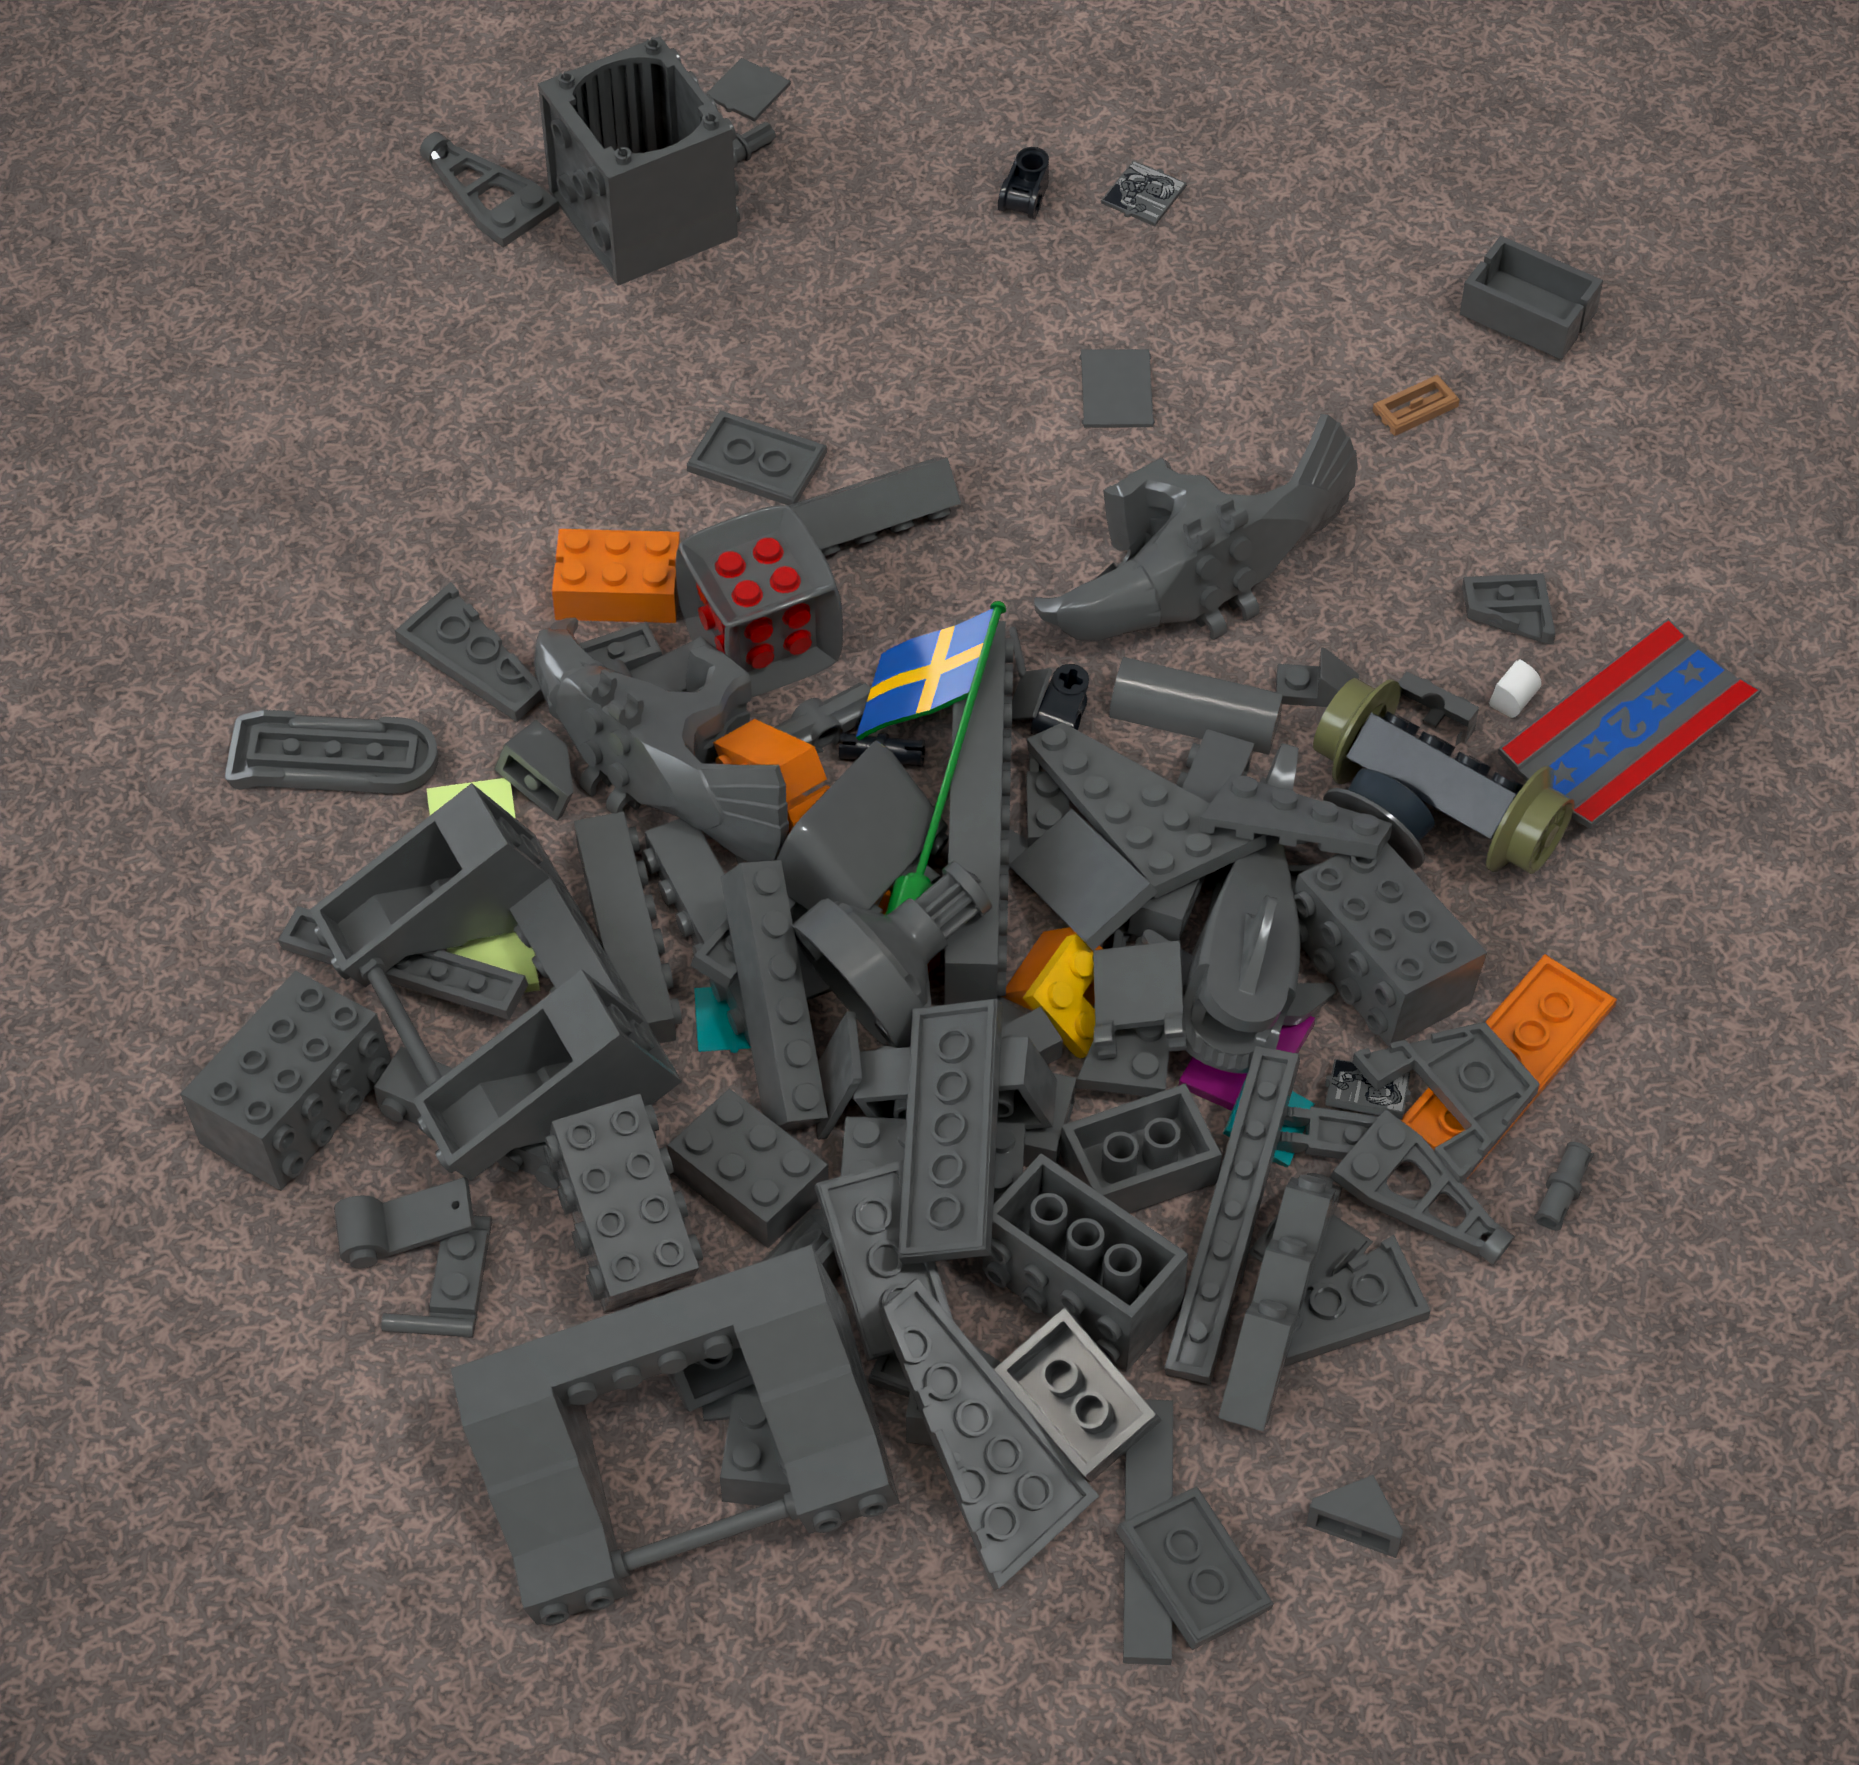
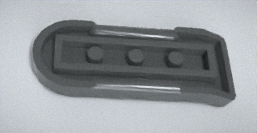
M261 710L243 714L236 719L225 779L233 788L238 790L264 786L387 794L406 793L424 785L435 773L438 765L437 743L434 735L425 725L408 718L384 716L380 719L295 715V712Z

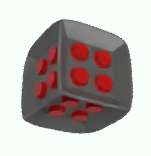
M770 506L742 514L700 530L679 544L675 559L677 593L680 609L692 641L702 636L710 645L723 652L744 669L751 679V697L815 675L838 661L843 647V614L840 594L833 573L823 553L801 518L789 506Z

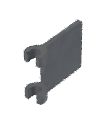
M1180 940L1093 950L1095 993L1094 1043L1095 1046H1098L1099 1059L1117 1057L1116 1030L1157 1025L1165 1026L1166 1039L1168 1038L1169 1051L1187 1050Z

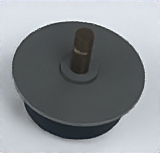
M1361 769L1357 772L1348 790L1332 788L1325 793L1323 801L1332 802L1338 807L1361 814H1371L1377 819L1393 823L1391 836L1387 843L1411 869H1417L1424 863L1425 854L1419 841L1434 827L1435 821L1427 806L1406 786L1381 772Z

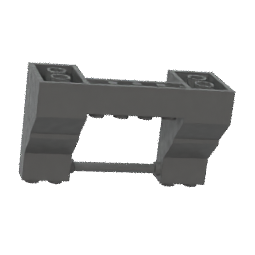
M473 783L310 909L318 925L314 928L316 936L328 949H331L334 955L331 959L333 967L345 980L351 977L365 988L370 984L372 985L428 1087L413 1099L421 1115L417 1121L424 1133L430 1139L435 1140L439 1148L435 1155L449 1173L457 1171L472 1181L512 1149L546 1142L545 1137L549 1136L552 1121L637 1094H641L644 1106L652 1105L682 1082L536 835ZM515 932L519 939L528 948L532 947L536 955L532 958V962L537 970L546 979L550 978L554 986L550 989V994L442 1077L385 974L386 971L409 955L464 945L469 940Z
M812 1245L451 1368L462 1426L511 1552L523 1609L537 1625H557L565 1622L570 1615L587 1609L601 1610L611 1606L615 1600L628 1596L624 1578L630 1576L631 1570L789 1516L792 1520L800 1519L809 1534L814 1532L826 1533L838 1529L843 1522L861 1516H878L884 1513L888 1507L900 1503L846 1306ZM741 1347L759 1394L762 1408L784 1463L791 1491L785 1492L783 1499L625 1553L623 1549H617L584 1404L594 1401L599 1395L617 1389L627 1390L634 1388L643 1380L660 1374L678 1373L692 1363L707 1358L717 1359L725 1357L733 1349Z

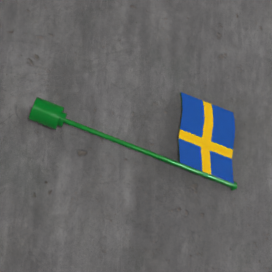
M1001 601L993 602L990 605V610L958 625L909 639L881 654L856 735L858 740L887 726L935 713L967 698L916 873L912 872L906 874V876L896 878L885 915L891 913L908 898L915 901L933 885L924 873L1000 615L1006 612V606Z

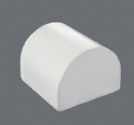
M1521 659L1516 660L1497 683L1489 702L1490 707L1510 718L1518 716L1541 687V679L1538 673Z

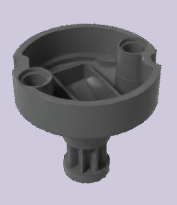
M955 861L948 864L943 869L944 876L915 901L908 898L887 915L838 901L833 902L826 898L825 900H820L793 923L796 943L810 964L848 1011L855 1012L856 1019L882 1046L896 1048L911 1046L913 1009L931 1007L927 964L948 946V937L976 914L982 917L992 909V904L981 880Z

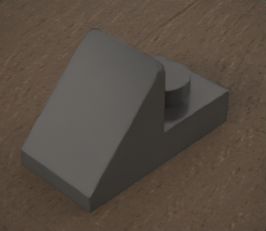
M1321 647L1319 666L1278 664L1276 692L1283 694L1282 704L1328 707L1337 692L1349 680L1353 678L1359 679V674L1326 648Z

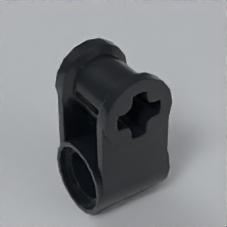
M1027 147L1018 152L1008 177L1005 178L1000 189L998 198L999 211L1005 212L1007 209L1026 213L1030 219H1036L1049 184V156L1043 149Z
M1065 664L1055 670L1042 699L1037 716L1032 720L1031 734L1036 735L1062 722L1076 730L1079 729L1082 715L1087 706L1088 698L1086 692L1089 685V676L1083 667L1076 664Z

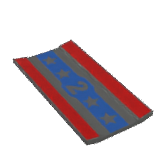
M1667 618L1498 749V754L1513 771L1526 781L1543 766L1553 768V789L1574 800L1575 804L1571 818L1591 829L1757 698L1761 690L1744 679L1733 675L1688 640V637Z

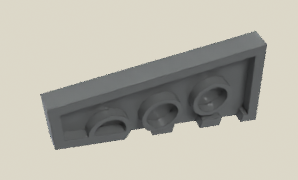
M451 582L395 630L396 640L516 722L544 698L538 680L515 654H510L502 645V639L493 629L489 630L480 620L479 613L470 603L466 604L459 596V590Z
M1231 774L1201 815L1199 831L1214 833L1215 827L1236 830L1235 837L1253 840L1254 833L1279 837V844L1296 847L1297 844L1314 842L1318 843L1320 851L1377 859L1390 839L1393 823L1377 819L1371 814H1361L1338 807L1329 801H1319L1299 795L1290 789H1280L1257 782L1251 777Z

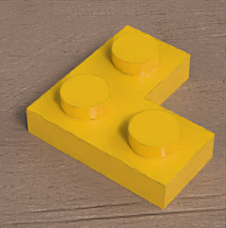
M1075 934L1064 939L1023 996V999L1033 1010L1041 1007L1063 1039V1044L1074 1056L1084 1058L1087 1056L1094 1040L1095 1009L1083 997L1084 992L1094 980V962L1091 949Z

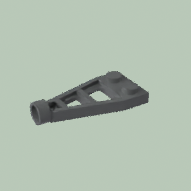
M439 132L429 134L421 144L420 155L432 164V168L474 224L503 248L559 210V201L534 181L455 146ZM467 168L483 175L467 187L455 177ZM493 186H499L514 194L492 210L487 209L478 198L479 195Z
M1386 1109L1333 1170L1330 1177L1367 1206L1476 1256L1480 1255L1492 1265L1497 1262L1515 1238L1514 1235L1489 1216L1461 1182L1458 1183L1425 1139ZM1402 1162L1414 1163L1428 1178L1430 1190L1422 1199L1410 1200L1389 1189L1387 1180ZM1440 1194H1447L1464 1210L1466 1218L1459 1226H1450L1430 1214L1428 1208ZM1484 1234L1489 1237L1486 1242L1480 1240V1237Z

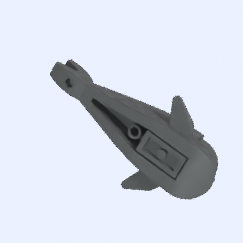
M1282 743L1274 757L1267 777H1262L1260 782L1293 791L1299 748ZM1266 835V847L1241 859H1237L1233 863L1197 939L1192 954L1181 949L1184 1017L1187 1034V1050L1185 1051L1202 1063L1227 1072L1248 1073L1255 1046L1276 1049L1282 1025H1297L1304 1022L1333 998L1336 992L1335 986L1330 983H1298L1300 927L1284 845L1279 844L1280 838L1277 836ZM1150 929L1145 930L1141 936L1143 945L1170 942Z

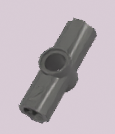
M858 683L823 702L819 698L808 699L795 709L790 719L774 728L815 746L816 751L821 753L824 751L823 747L831 743L837 745L840 742L842 733L860 725L871 688L866 683Z

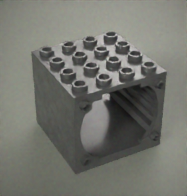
M661 36L652 37L651 40L647 39L643 43L574 70L564 71L563 74L560 73L556 77L538 83L549 192L559 201V206L617 286L738 237L737 222H740V214L736 206V195L739 194V188L734 168L738 165L733 151V140L736 139L734 126L729 118H723L717 109L713 97L710 94L705 95L699 86L695 74L685 69L678 52L674 48L670 49Z

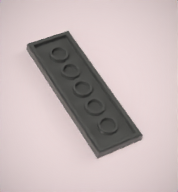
M997 998L913 1009L898 1259L903 1264L991 1255L1003 1005Z

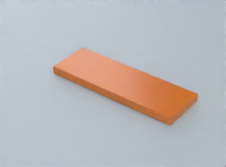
M1546 954L1542 956L1486 1021V1024L1540 1084L1536 1096L1488 1154L1616 1005V998ZM1429 1087L1404 1114L1401 1120L1420 1134L1433 1150L1465 1131L1464 1127Z

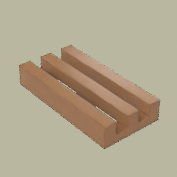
M1435 375L1374 403L1373 412L1376 416L1380 415L1382 423L1385 426L1388 425L1390 432L1396 436L1459 407L1460 399L1438 375ZM1432 390H1439V392L1432 394L1426 398L1419 397ZM1411 401L1409 406L1393 413L1390 412L1391 409Z

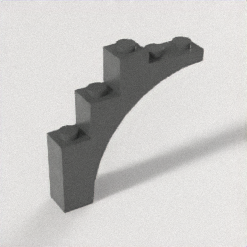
M1318 1173L1299 1175L1298 1178L1292 1177L1285 1187L1273 1238L1265 1250L1253 1300L1244 1316L1218 1417L1220 1419L1264 1431L1270 1419L1306 1291L1343 1187L1333 1185L1334 1180L1328 1176Z

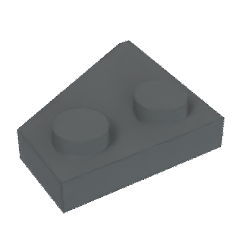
M1544 573L1471 576L1463 578L1462 590L1468 619L1545 644H1554L1556 633Z

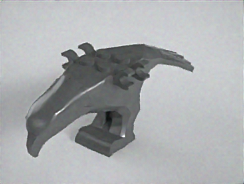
M1320 414L1309 445L1291 480L1286 485L1263 494H1225L1208 477L1204 475L1179 474L1172 470L1170 463L1163 458H1159L1129 474L1127 478L1103 490L1111 545L1117 550L1125 551L1145 532L1151 535L1152 538L1133 560L1127 561L1113 571L1082 584L1062 596L1034 598L1036 613L1042 620L1059 626L1063 632L1080 641H1101L1126 633L1153 629L1163 623L1186 622L1195 618L1196 623L1200 627L1207 624L1212 640L1217 639L1227 633L1225 619L1218 607L1228 600L1229 606L1233 610L1240 606L1243 620L1248 621L1260 613V608L1251 588L1268 578L1289 551L1306 540L1308 536L1325 528L1336 518L1342 507L1348 502L1350 491L1355 487L1356 471L1358 470L1357 453L1353 448L1350 437L1346 436L1340 422H1337L1329 415Z
M575 617L556 621L550 628L539 631L535 647V675L547 702L550 714L563 724L576 749L581 753L585 762L589 764L580 778V787L591 797L595 796L596 786L602 780L608 786L612 784L615 786L606 801V808L611 813L623 812V807L626 803L635 810L639 809L640 805L643 804L675 815L694 828L701 829L733 854L748 862L777 860L789 835L786 783L784 782L780 766L713 764L718 757L713 742L750 721L751 713L747 711L746 707L747 703L751 701V679L744 669L723 652L710 645L706 639L699 636L694 640L689 653L686 674L687 692L665 690L649 682L609 669L589 656L574 637V633L578 628V620Z

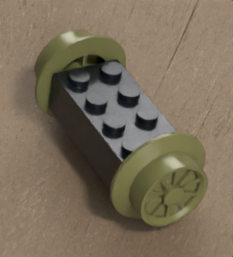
M1353 678L1337 692L1319 722L1313 741L1314 750L1333 761L1332 778L1336 783L1342 785L1349 782L1362 767L1381 772L1406 786L1424 802L1492 839L1486 859L1488 870L1497 872L1507 864L1512 863L1524 871L1533 874L1544 865L1565 833L1575 804L1573 799L1553 789V768L1543 766L1523 785L1497 772L1494 773L1493 777L1488 775L1491 767L1470 755L1468 756L1459 751L1457 756H1454L1452 753L1456 748L1455 746L1424 731L1421 736L1417 735L1419 726L1399 715H1395L1400 698V684L1394 679L1386 680L1377 688H1373L1363 681Z

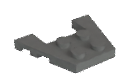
M1486 1022L1431 1034V1039L1408 1043L1406 1040L1390 1043L1389 1048L1370 1052L1369 1048L1362 1049L1354 1053L1352 1062L1376 1091L1411 1070H1414L1465 1129V1131L1437 1146L1434 1150L1458 1183L1461 1182L1462 1184L1536 1096L1540 1085Z

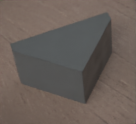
M1374 1475L1312 1499L1306 1526L1397 1558L1403 1529Z

